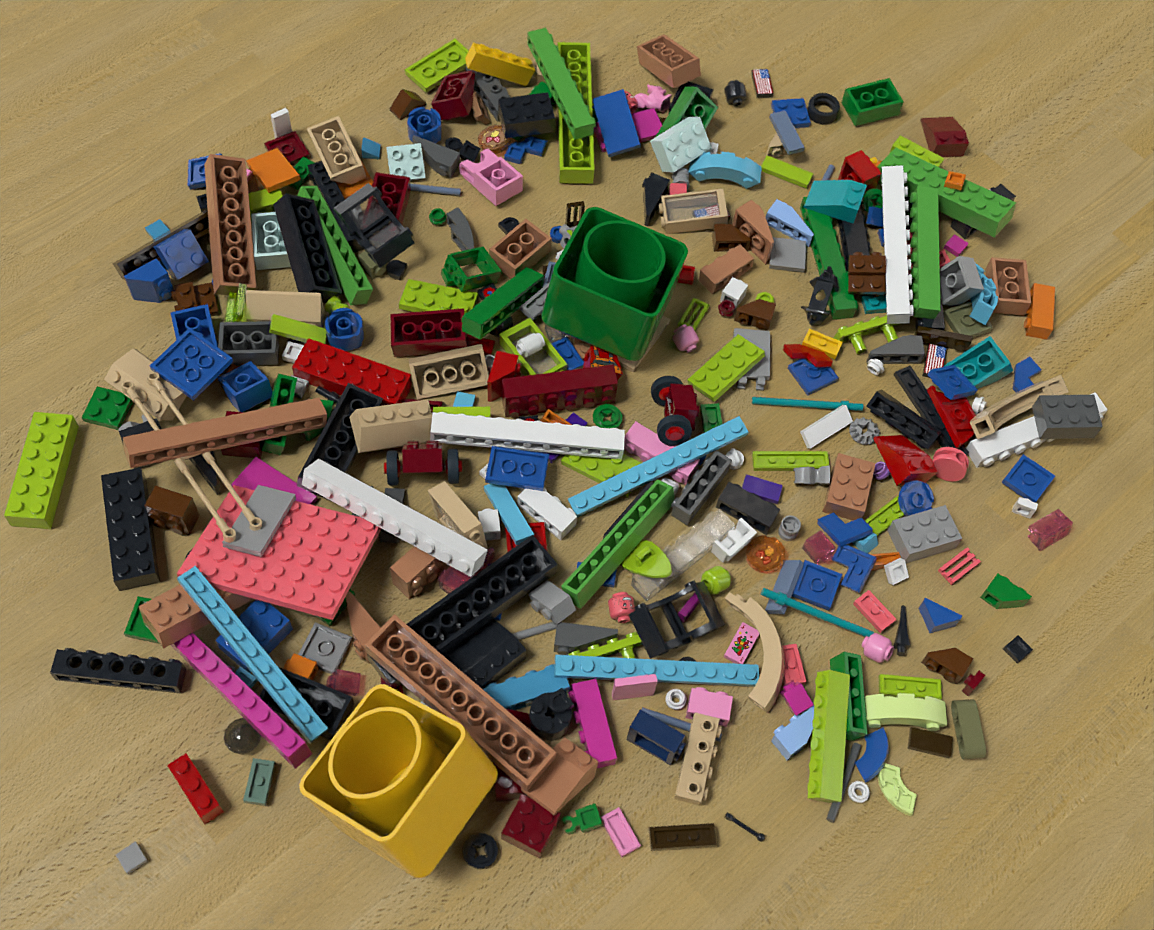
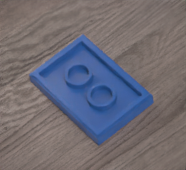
M492 446L485 483L543 491L549 454Z

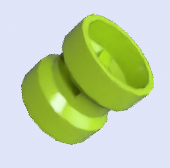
M336 296L330 298L325 305V311L329 314H332L331 312L339 308L350 309L347 304H342L341 300Z

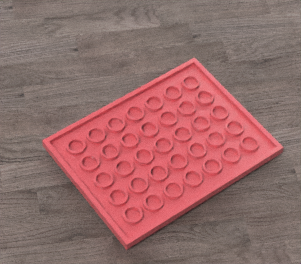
M233 485L234 490L246 505L255 490ZM229 492L216 512L220 518L224 519L229 528H232L242 509ZM294 501L262 557L224 548L222 544L223 533L213 517L178 570L177 576L179 577L196 566L215 589L333 620L382 528L362 517Z

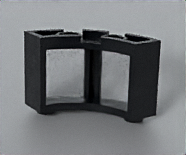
M368 183L335 206L334 210L351 233H355L353 237L358 244L364 248L373 262L381 268L415 242L412 239L413 233L408 227H404L396 219L381 199L382 193L380 190Z

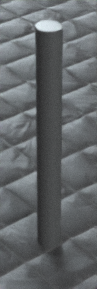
M853 743L844 768L842 799L861 749V745L858 743ZM841 802L831 804L826 817L827 821L834 823Z

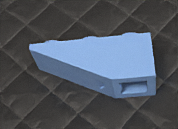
M814 705L806 709V712L802 715H794L789 720L790 724L786 727L781 725L773 732L775 735L771 742L787 761L800 752L808 742L813 730Z

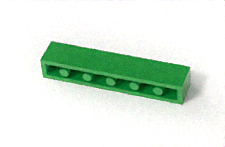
M528 267L518 272L512 279L508 280L500 288H497L495 292L463 315L462 331L481 340L543 288L544 275Z

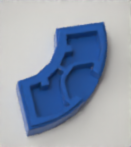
M884 728L864 736L867 743L866 750L863 756L855 762L865 783L873 779L884 767V762L889 752L888 738Z

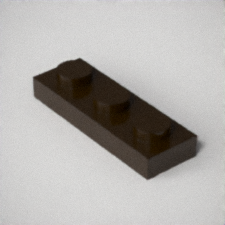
M918 326L914 336H922L924 345L933 344L957 351H967L972 342V336L921 326Z
M714 823L649 827L651 851L716 847L717 845Z

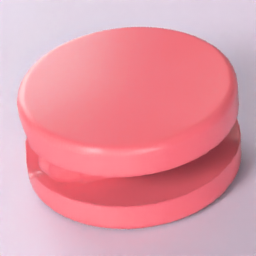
M953 447L938 449L934 453L932 460L938 471L935 475L942 480L951 482L963 479L969 465L967 455Z

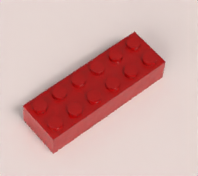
M310 338L307 339L292 366L293 375L309 381V384L312 386H321L330 392L334 391L342 395L347 384L350 383L383 398L382 406L404 403V399L407 398L412 388V377L407 372Z

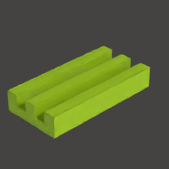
M693 298L678 322L677 327L686 324L687 326H692L696 331L710 305ZM695 303L698 304L689 321L685 323ZM703 306V307H704L703 310L701 311L700 315L698 316L697 320L695 321L694 325L692 326L691 324H692L693 320L695 319V317H696V315L698 314L699 310H700L701 307Z

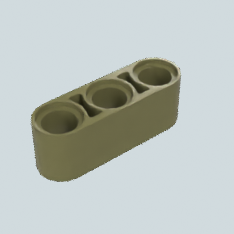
M974 699L953 700L951 703V713L961 758H985L986 746L976 701Z

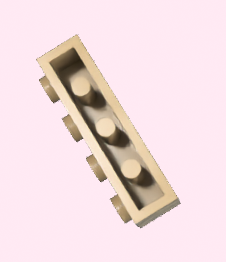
M694 713L674 799L700 805L702 800H706L708 788L705 787L706 779L710 780L713 767L709 766L711 758L715 759L717 746H714L715 738L720 737L722 726L718 725L719 718Z

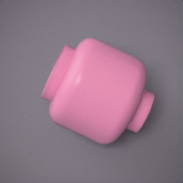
M685 324L674 330L672 339L679 351H687L689 353L697 348L696 344L699 342V337L692 326Z
M873 633L870 637L866 636L862 642L865 657L878 663L888 661L894 650L891 640L878 633Z

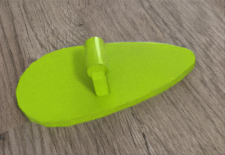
M647 540L640 541L621 563L624 569L650 578H665L672 573V566L665 553L653 542Z

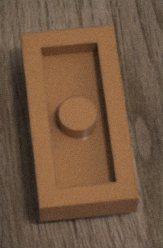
M474 91L473 115L478 122L481 121L484 125H487L491 121L483 99Z

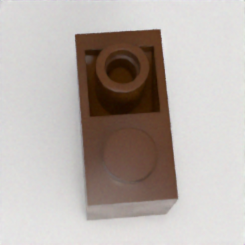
M757 299L738 307L734 321L768 331L776 304Z
M957 648L928 652L921 663L930 671L942 675L948 682L958 684L974 658Z

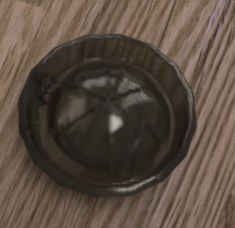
M244 718L231 722L224 733L225 745L230 751L237 754L251 752L261 741V735Z

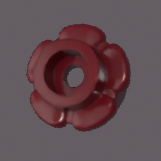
M724 300L718 306L719 314L722 316L730 317L736 310L734 303L730 300Z

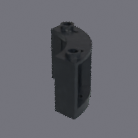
M695 580L684 585L685 589L648 605L645 602L634 607V612L629 614L650 659L692 642L691 637L693 640L701 636L703 637L725 625L704 581L698 583ZM695 591L710 622L687 633L672 602ZM659 607L662 608L676 637L664 642L650 613L651 610Z

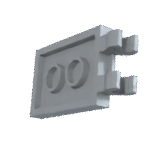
M734 328L733 338L739 334L765 351V357L738 380L737 388L745 389L748 378L756 379V390L763 391L765 380L770 378V331Z

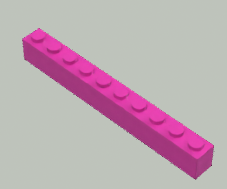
M194 633L171 644L294 769H297L312 755L306 742Z

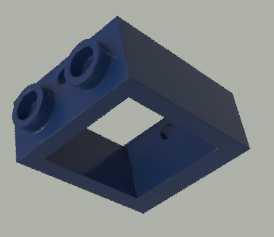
M641 709L630 725L626 739L668 765H671L673 760L678 761L685 746V743H683L684 734Z

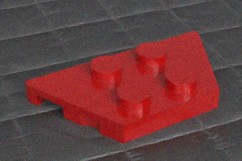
M930 386L927 392L955 447L959 448L975 435L970 421L976 415L967 398L950 400L944 393L936 391L935 386Z

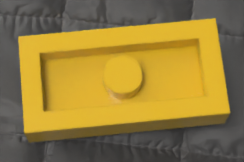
M809 329L802 345L822 351L828 357L836 359L843 342Z

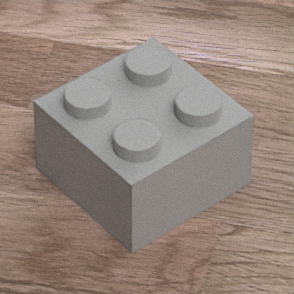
M958 256L940 268V296L943 305L959 306L984 290L974 258Z

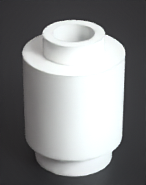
M532 333L518 340L516 349L520 355L527 357L540 351L545 346V341L540 333Z

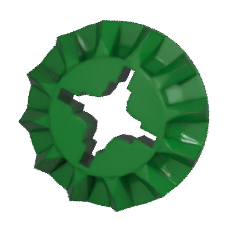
M874 188L866 191L862 202L864 211L868 213L869 206L882 209V190ZM876 199L875 202L877 203V205L872 206L873 203L871 202V200Z
M603 404L598 406L593 412V423L600 428H619L622 422V413L614 405ZM604 416H611V421H604Z

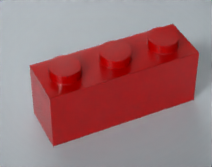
M187 753L167 765L204 824H207L224 812Z

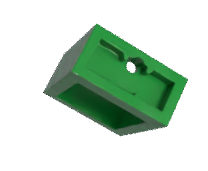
M484 246L448 254L444 264L445 271L450 275L461 292L485 287L491 283L497 284L502 272ZM475 263L482 274L467 277L460 267Z

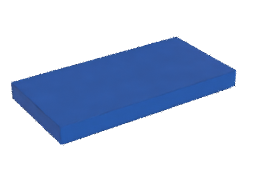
M624 89L592 99L608 157L641 148Z

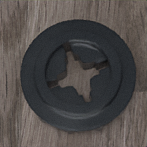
M485 833L471 835L463 845L465 861L469 866L476 869L488 868L495 862L498 855L496 841ZM485 845L484 852L486 856L479 855L475 859L476 850L473 846L481 848Z

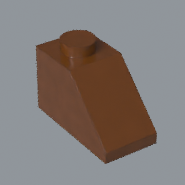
M714 224L712 231L714 252H728L729 249L735 248L738 245H741L748 251L751 241L750 237L732 224Z

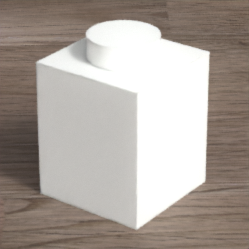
M732 277L722 291L720 302L730 300L734 303L736 309L745 297L748 285Z
M498 509L478 511V520L482 524L486 541L500 539Z

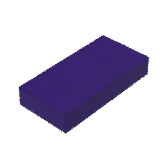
M746 474L742 488L750 493L757 494L764 501L778 504L783 485Z

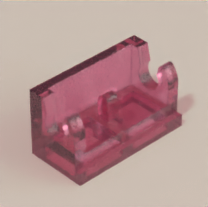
M1057 509L1030 525L1028 530L1031 534L1028 535V538L1039 551H1042L1069 535L1073 522Z

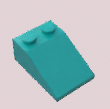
M853 180L813 181L804 208L854 223L867 185Z
M991 336L944 365V367L955 365L977 389L994 383L1013 371L1010 361Z

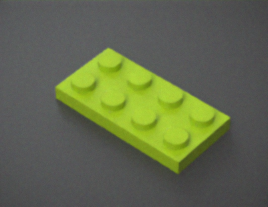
M453 39L406 68L405 74L427 93L440 85L444 76L457 74L466 68L465 57L469 50L459 41Z
M408 279L399 302V309L422 312L464 308L465 313L475 307L478 293L472 291L461 292L457 288Z
M737 334L687 379L688 384L693 385V388L715 402L765 357V351Z
M565 454L561 460L562 465L598 483L604 482L641 464V462L623 454L622 459ZM629 492V493H627V494H625V495H623V496H625V497L628 498V497L630 496L631 492Z

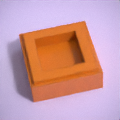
M949 171L944 187L962 190L966 175Z

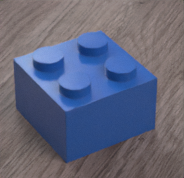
M183 229L154 246L173 279L179 280L209 262L189 229Z

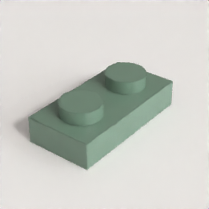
M253 758L244 794V803L266 806L276 764L275 761Z

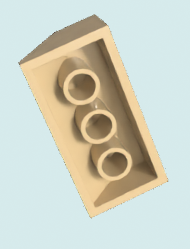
M339 116L307 128L331 181L353 184L367 178L360 158Z
M246 290L247 322L271 321L272 315L276 314L323 328L325 312L321 293Z
M482 344L409 359L417 400L485 386L489 378Z
M132 349L112 364L104 378L105 381L120 392H122V383L124 381H132L135 392L150 414L159 420L173 421L176 415L164 397L158 393L156 388L148 384L147 375L153 372L150 369V365L153 363L152 360L138 350ZM159 376L165 392L179 410L186 395Z
M428 399L356 409L349 417L358 453L403 447L404 444H407V441L416 440L419 441V444H423L430 440L432 413Z

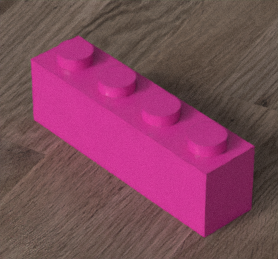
M592 679L572 684L568 695L575 705L576 711H573L575 723L580 725L581 731H578L580 743H584L585 752L598 761L597 769L615 765L617 756L597 680Z

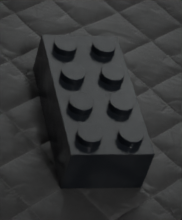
M278 667L327 726L328 730L321 737L331 740L348 719L354 707L353 697ZM263 688L259 697L284 722L294 725L266 689Z

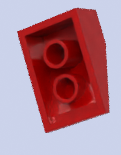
M903 435L875 436L873 438L896 486H903L912 480L926 483L938 473L931 457Z

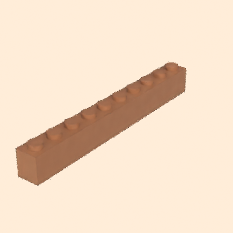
M320 397L126 436L123 437L124 452L130 468L323 428L327 422V412Z

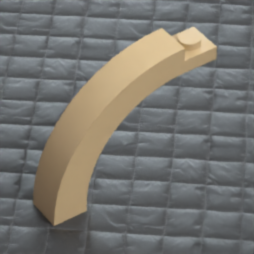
M1058 375L1031 385L996 402L973 417L970 424L977 439L995 433L1003 423L1032 408L1039 395H1063L1069 391L1062 375Z
M729 592L725 597L727 604L746 617L756 627L762 639L764 651L763 667L759 680L748 697L754 704L768 713L779 695L784 678L785 660L782 642L771 618L754 599L750 597L746 602L739 594L735 596Z

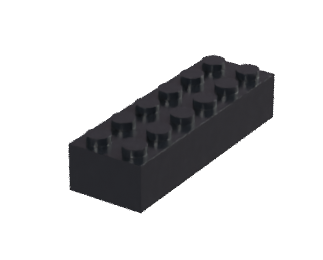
M286 193L273 206L298 292L321 293L322 302L327 303L330 298L337 297L342 292L315 201Z
M350 383L347 384L298 476V487L323 497L302 485L304 469L317 459L328 463L346 474L348 473L358 454L349 417L356 409L382 406L383 398Z
M142 468L101 475L113 582L119 591L160 583L153 524L145 508L149 494L147 480Z

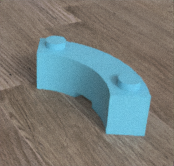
M721 151V154L705 152L692 160L689 166V173L698 182L707 179H726L734 181L747 189L759 184L761 179L762 167L747 157L744 159L736 157L735 153Z
M976 264L984 290L970 298L972 302L970 317L986 325L998 302V296L995 293L997 288L993 280L988 279L983 274L985 271Z

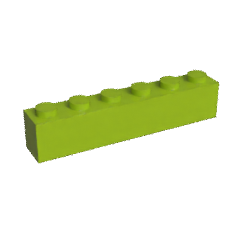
M833 670L817 672L815 679L814 718L812 721L811 759L809 763L810 772L807 786L808 799L827 803L842 802L849 674Z

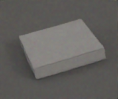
M773 237L774 244L770 254L769 269L804 272L806 241Z
M315 622L298 655L317 662L319 670L335 676L353 638Z

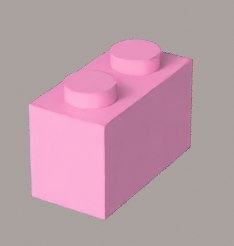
M702 687L692 688L685 718L692 719L696 712L719 718L718 725L726 727L730 718L733 696H728L727 693L720 691L716 693L709 692Z

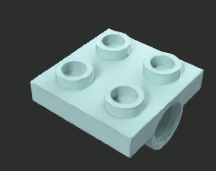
M421 143L386 147L390 174L410 177V180L425 179Z

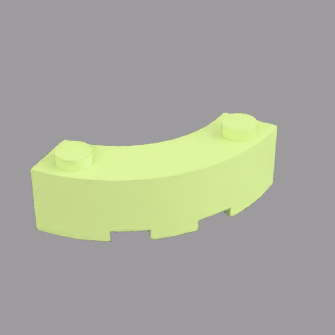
M898 693L897 697L884 696V694L864 696L866 723L870 728H879L881 725L905 724L923 727L928 731H937L940 729L939 727L947 726L945 702L940 699L926 696L924 700L923 698H915V694Z

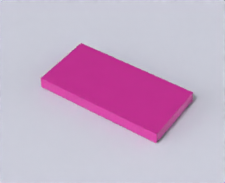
M655 109L632 113L639 142L654 139L662 126ZM597 122L593 133L601 151L606 152L599 122Z
M257 457L231 484L232 487L236 485L255 490L258 485L293 493L296 495L295 501L311 505L318 500L317 496L298 487L296 482Z

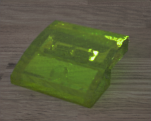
M239 283L237 293L229 292L224 322L241 321L244 312L247 284Z

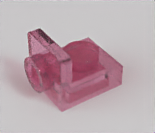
M337 669L328 676L326 686L342 693L356 696L359 694L361 673Z

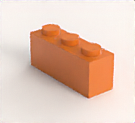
M1034 283L1030 289L1031 305L1025 313L1027 318L1024 322V328H1026V336L1047 340L1053 331L1055 287Z

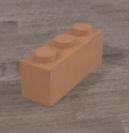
M738 245L735 248L729 249L722 257H717L711 264L703 266L700 270L698 281L713 295L725 287L732 277L737 279L752 268L754 257L741 245Z

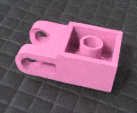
M489 149L480 152V163L465 160L459 164L461 175L495 206L522 191L523 175L502 157H497Z

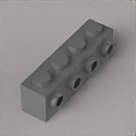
M475 71L474 90L482 97L484 104L495 120L500 122L498 99L510 97L508 91L500 84L499 78Z
M717 450L711 457L708 456L703 464V468L697 470L694 474L693 481L690 484L688 483L684 487L682 495L673 501L671 515L685 525H688L729 472L732 460Z

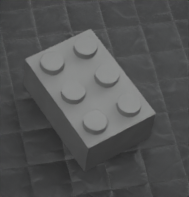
M946 505L893 520L887 530L897 552L905 560V563L956 549L962 540Z

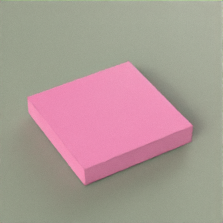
M650 674L615 679L612 699L620 700L653 696L657 685V676Z

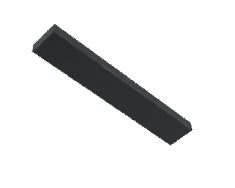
M911 365L895 371V378L920 416L943 432L937 440L940 446L956 448L927 389ZM964 444L957 448L966 455L969 454Z

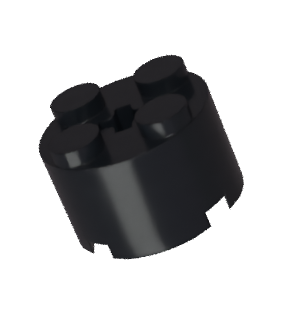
M554 692L539 695L532 702L529 714V724L532 732L539 738L541 737L548 741L562 738L567 733L572 718V708L563 714H555L549 709V697Z

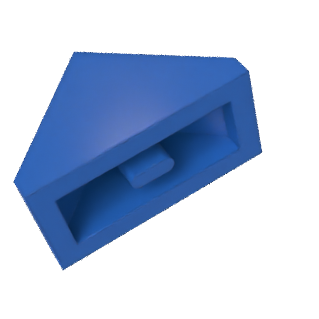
M924 598L918 608L929 633L955 627L962 618V615L927 598Z

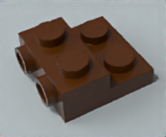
M854 252L853 255H849L848 294H885L886 255H882L880 252H873L871 255Z
M193 282L174 285L175 290L171 292L174 302L177 301L178 304L174 306L175 311L208 304L211 317L219 315L212 282L195 286Z

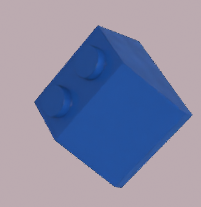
M157 258L124 276L134 300L160 303L169 299L172 296L171 291H174L168 272Z
M251 361L218 377V381L230 402L239 412L247 411L272 397L269 379Z

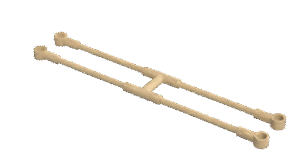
M156 372L149 373L147 375L148 384L154 386L158 393L164 397L182 425L188 424L165 392V388L159 380V374ZM124 381L122 383V392L128 394L131 400L137 404L154 431L160 430L141 403L140 397L134 390L133 382ZM200 453L207 463L211 464L243 510V514L249 521L250 529L253 531L261 529L262 520L255 517L250 508L246 507L215 463L211 453ZM200 454L172 459L181 473L185 474L215 518L216 524L223 533V540L227 543L235 541L236 531L233 528H229L224 519L220 518L184 463V460Z

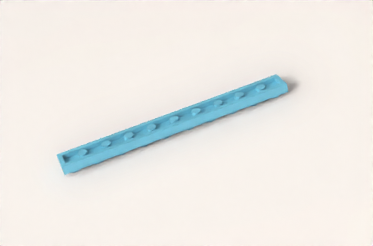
M740 416L568 498V502L576 516L579 517L649 483V481L658 479L748 435L749 432Z
M194 566L177 577L180 585L309 744L328 730L327 726L198 568Z
M555 655L554 677L615 680L617 678L655 674L657 682L755 687L759 680V665Z

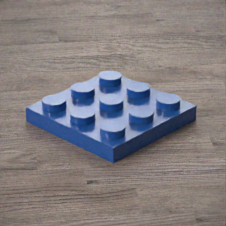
M188 328L150 365V369L194 401L233 362V359L197 332Z

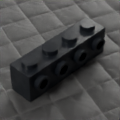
M882 389L876 391L866 406L871 409V413L878 417L881 416L888 425L898 428L901 434L915 440L916 444L923 449L932 448L943 433Z

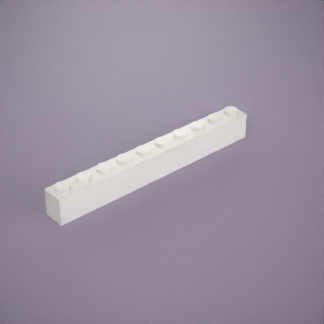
M903 166L882 167L887 324L909 323L910 316H913V305L909 304V301L913 300L912 290H909V285H912V274H908V270H911V259H907V255H910V244L907 245V241L910 240V230H906V226H909V215H905V212L908 211V201H905V197H908V188L904 187V183H907V172L903 173Z
M433 412L430 441H438V443L491 448L492 446L524 451L622 459L625 430L618 428L587 427L578 424L565 425L557 422L544 423L542 421L533 422L522 419L511 420L502 417L489 418L481 415L468 416L465 414H447L445 412Z
M317 459L304 469L303 486L464 574L472 577L483 566L487 553L486 548L320 459Z

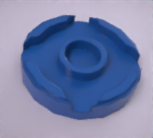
M912 480L902 486L899 492L898 503L904 515L910 516L932 509L931 505L934 502V496L928 484Z

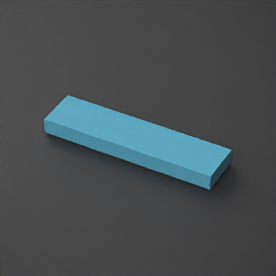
M491 483L485 485L484 491L495 510L498 509V515L514 543L518 545L531 535H534L506 486Z

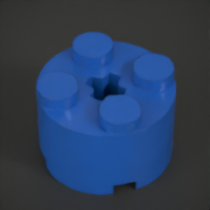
M419 107L409 113L407 128L408 137L412 143L414 135L433 143L441 140V117L436 110L432 108L427 110L425 107Z
M339 308L331 312L332 314L325 320L329 344L344 351L361 347L364 339L361 316L349 308Z

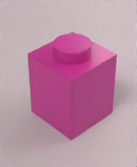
M791 681L783 686L784 690L780 691L794 715H798L814 705L803 685L798 681Z

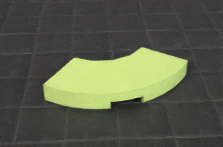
M884 763V767L877 774L882 793L897 810L911 816L917 794L908 790L903 784L899 767Z

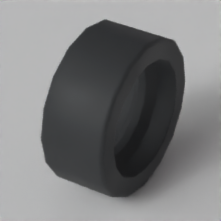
M815 94L810 98L808 104L809 118L818 124L832 123L837 118L840 104L837 98L831 94ZM826 105L831 108L832 112H820L814 106Z

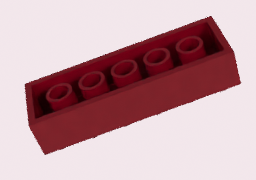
M614 364L502 379V403L505 418L536 415L546 412L548 409L556 412L558 410H573L581 407L590 408L596 405L615 403L618 381Z

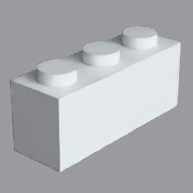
M545 487L543 491L524 489L518 495L517 505L537 522H544L545 528L559 540H562L576 526V513L571 508H566L562 505L556 496H551Z

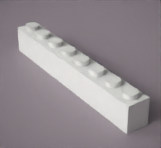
M1095 392L1092 394L1095 395L1100 418L1102 420L1104 418L1103 415L1107 411V408ZM1033 416L980 439H974L970 441L966 449L976 468L981 466L988 467L996 460L1000 459L1003 461L1014 453L1020 454L1029 447L1036 448L1042 442H1051L1054 439H1039Z

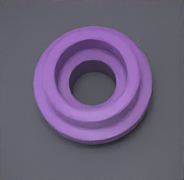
M877 462L873 473L874 478L877 480L886 478L890 473L886 463Z

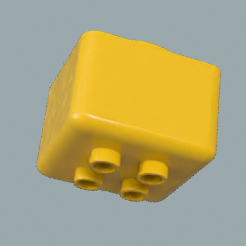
M381 684L371 688L302 777L299 787L301 793L341 832L412 877L424 878L432 873L497 779V769L463 725L407 695Z

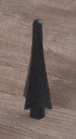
M904 605L901 606L899 625L893 645L894 649H897V655L904 656L907 647L910 646L906 624V607Z

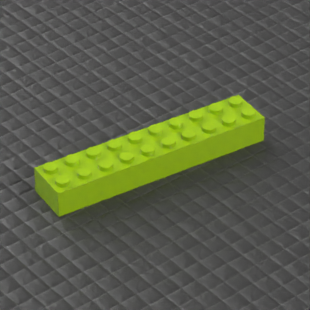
M557 42L559 54L564 58L565 66L570 70L571 78L573 81L575 80L579 93L581 92L583 102L588 106L589 114L593 117L590 43ZM558 108L559 183H593V135L574 140Z

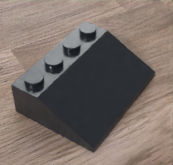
M493 619L443 656L481 689H484L488 684L496 683L526 659L527 650L510 631Z

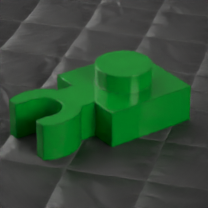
M596 803L575 810L576 817L565 816L562 818L563 823L572 822L571 828L565 830L567 834H573L579 827L582 833L603 826Z

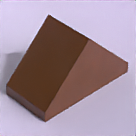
M401 89L391 105L390 111L399 120H402L412 110L425 106L426 102L417 93Z

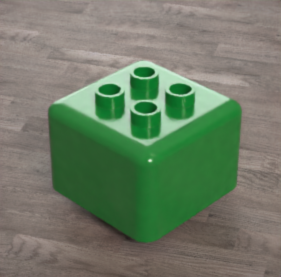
M599 207L588 208L553 268L541 315L543 322L551 328L626 360H640L645 355L671 300L688 254V248L681 241Z

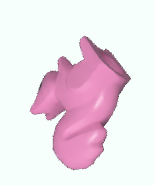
M647 85V93L649 95L639 93L634 96L637 99V108H654L662 113L669 109L672 97L671 94L664 95L667 90H663L660 86Z

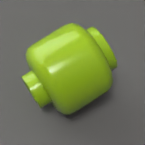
M721 566L712 567L705 571L701 577V582L704 581L709 593L712 595L723 592L731 584L730 573Z

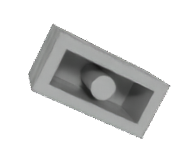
M548 580L529 593L532 608L536 612H541L547 620H552L556 624L576 611L570 595Z

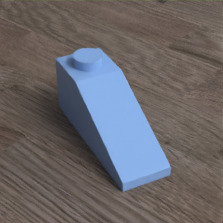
M777 199L766 213L768 226L794 240L806 241V246L809 247L814 234L791 206Z

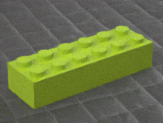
M34 412L4 517L11 526L51 530L79 428L73 415Z

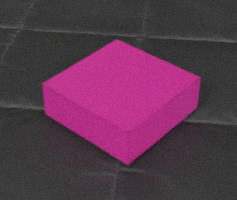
M954 234L945 244L944 249L958 257L967 248L969 243Z

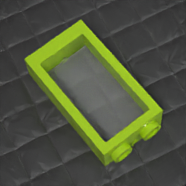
M531 318L500 333L499 344L506 353L519 355L520 371L524 376L567 370V363ZM532 333H540L544 338L545 346L540 351L527 357L520 355L516 349L517 341Z

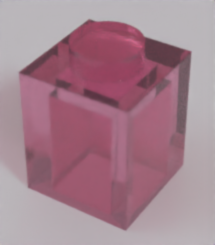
M821 530L806 539L802 547L817 565L822 562L824 564L829 562L833 558L832 554L836 548Z

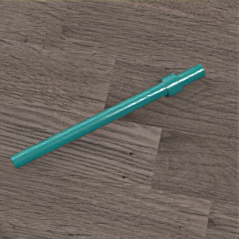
M752 397V404L837 409L842 405H846L848 410L863 411V404L849 403V401L842 400L840 402Z
M763 588L761 591L762 596L774 600L776 604L781 606L787 605L864 637H870L874 633L871 630L791 599L782 592L776 593L766 588Z

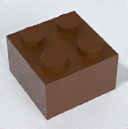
M159 486L154 487L145 504V508L154 526L161 529L164 527L169 528L177 534L184 533L190 535L200 516L192 497Z

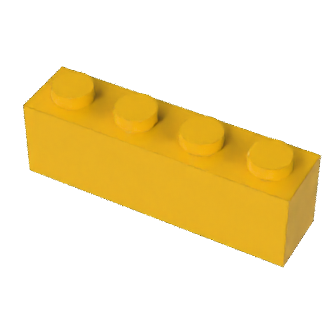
M473 43L465 57L468 69L527 86L535 72L532 60L529 58H522L513 53L502 52L497 48L493 49L484 44Z

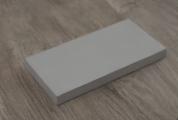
M258 485L248 500L246 507L250 508L255 517L262 520L261 529L257 531L251 530L249 521L241 512L232 526L236 531L235 541L227 543L223 540V547L262 557L296 500V495Z

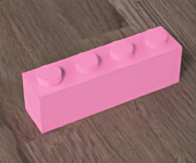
M636 421L624 437V449L628 453H633L640 457L643 462L676 447L662 443L656 433ZM700 459L688 463L668 473V475L675 481L686 485L698 469Z

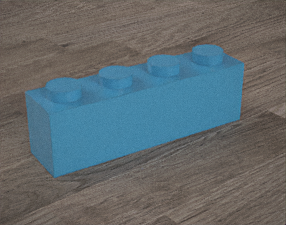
M551 664L538 672L532 670L519 678L514 676L500 684H488L483 690L505 709L516 711L531 706L532 702L544 693L556 692L563 688L566 694H568L570 685L567 678L554 677V664Z

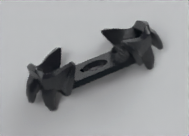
M828 266L827 270H824V273L819 277L809 281L814 290L809 305L801 306L802 309L807 311V320L812 326L821 325L831 314V311H826L832 289L834 287L835 292L839 291L838 280L834 276L831 266ZM824 290L826 297L821 301L817 300V293Z

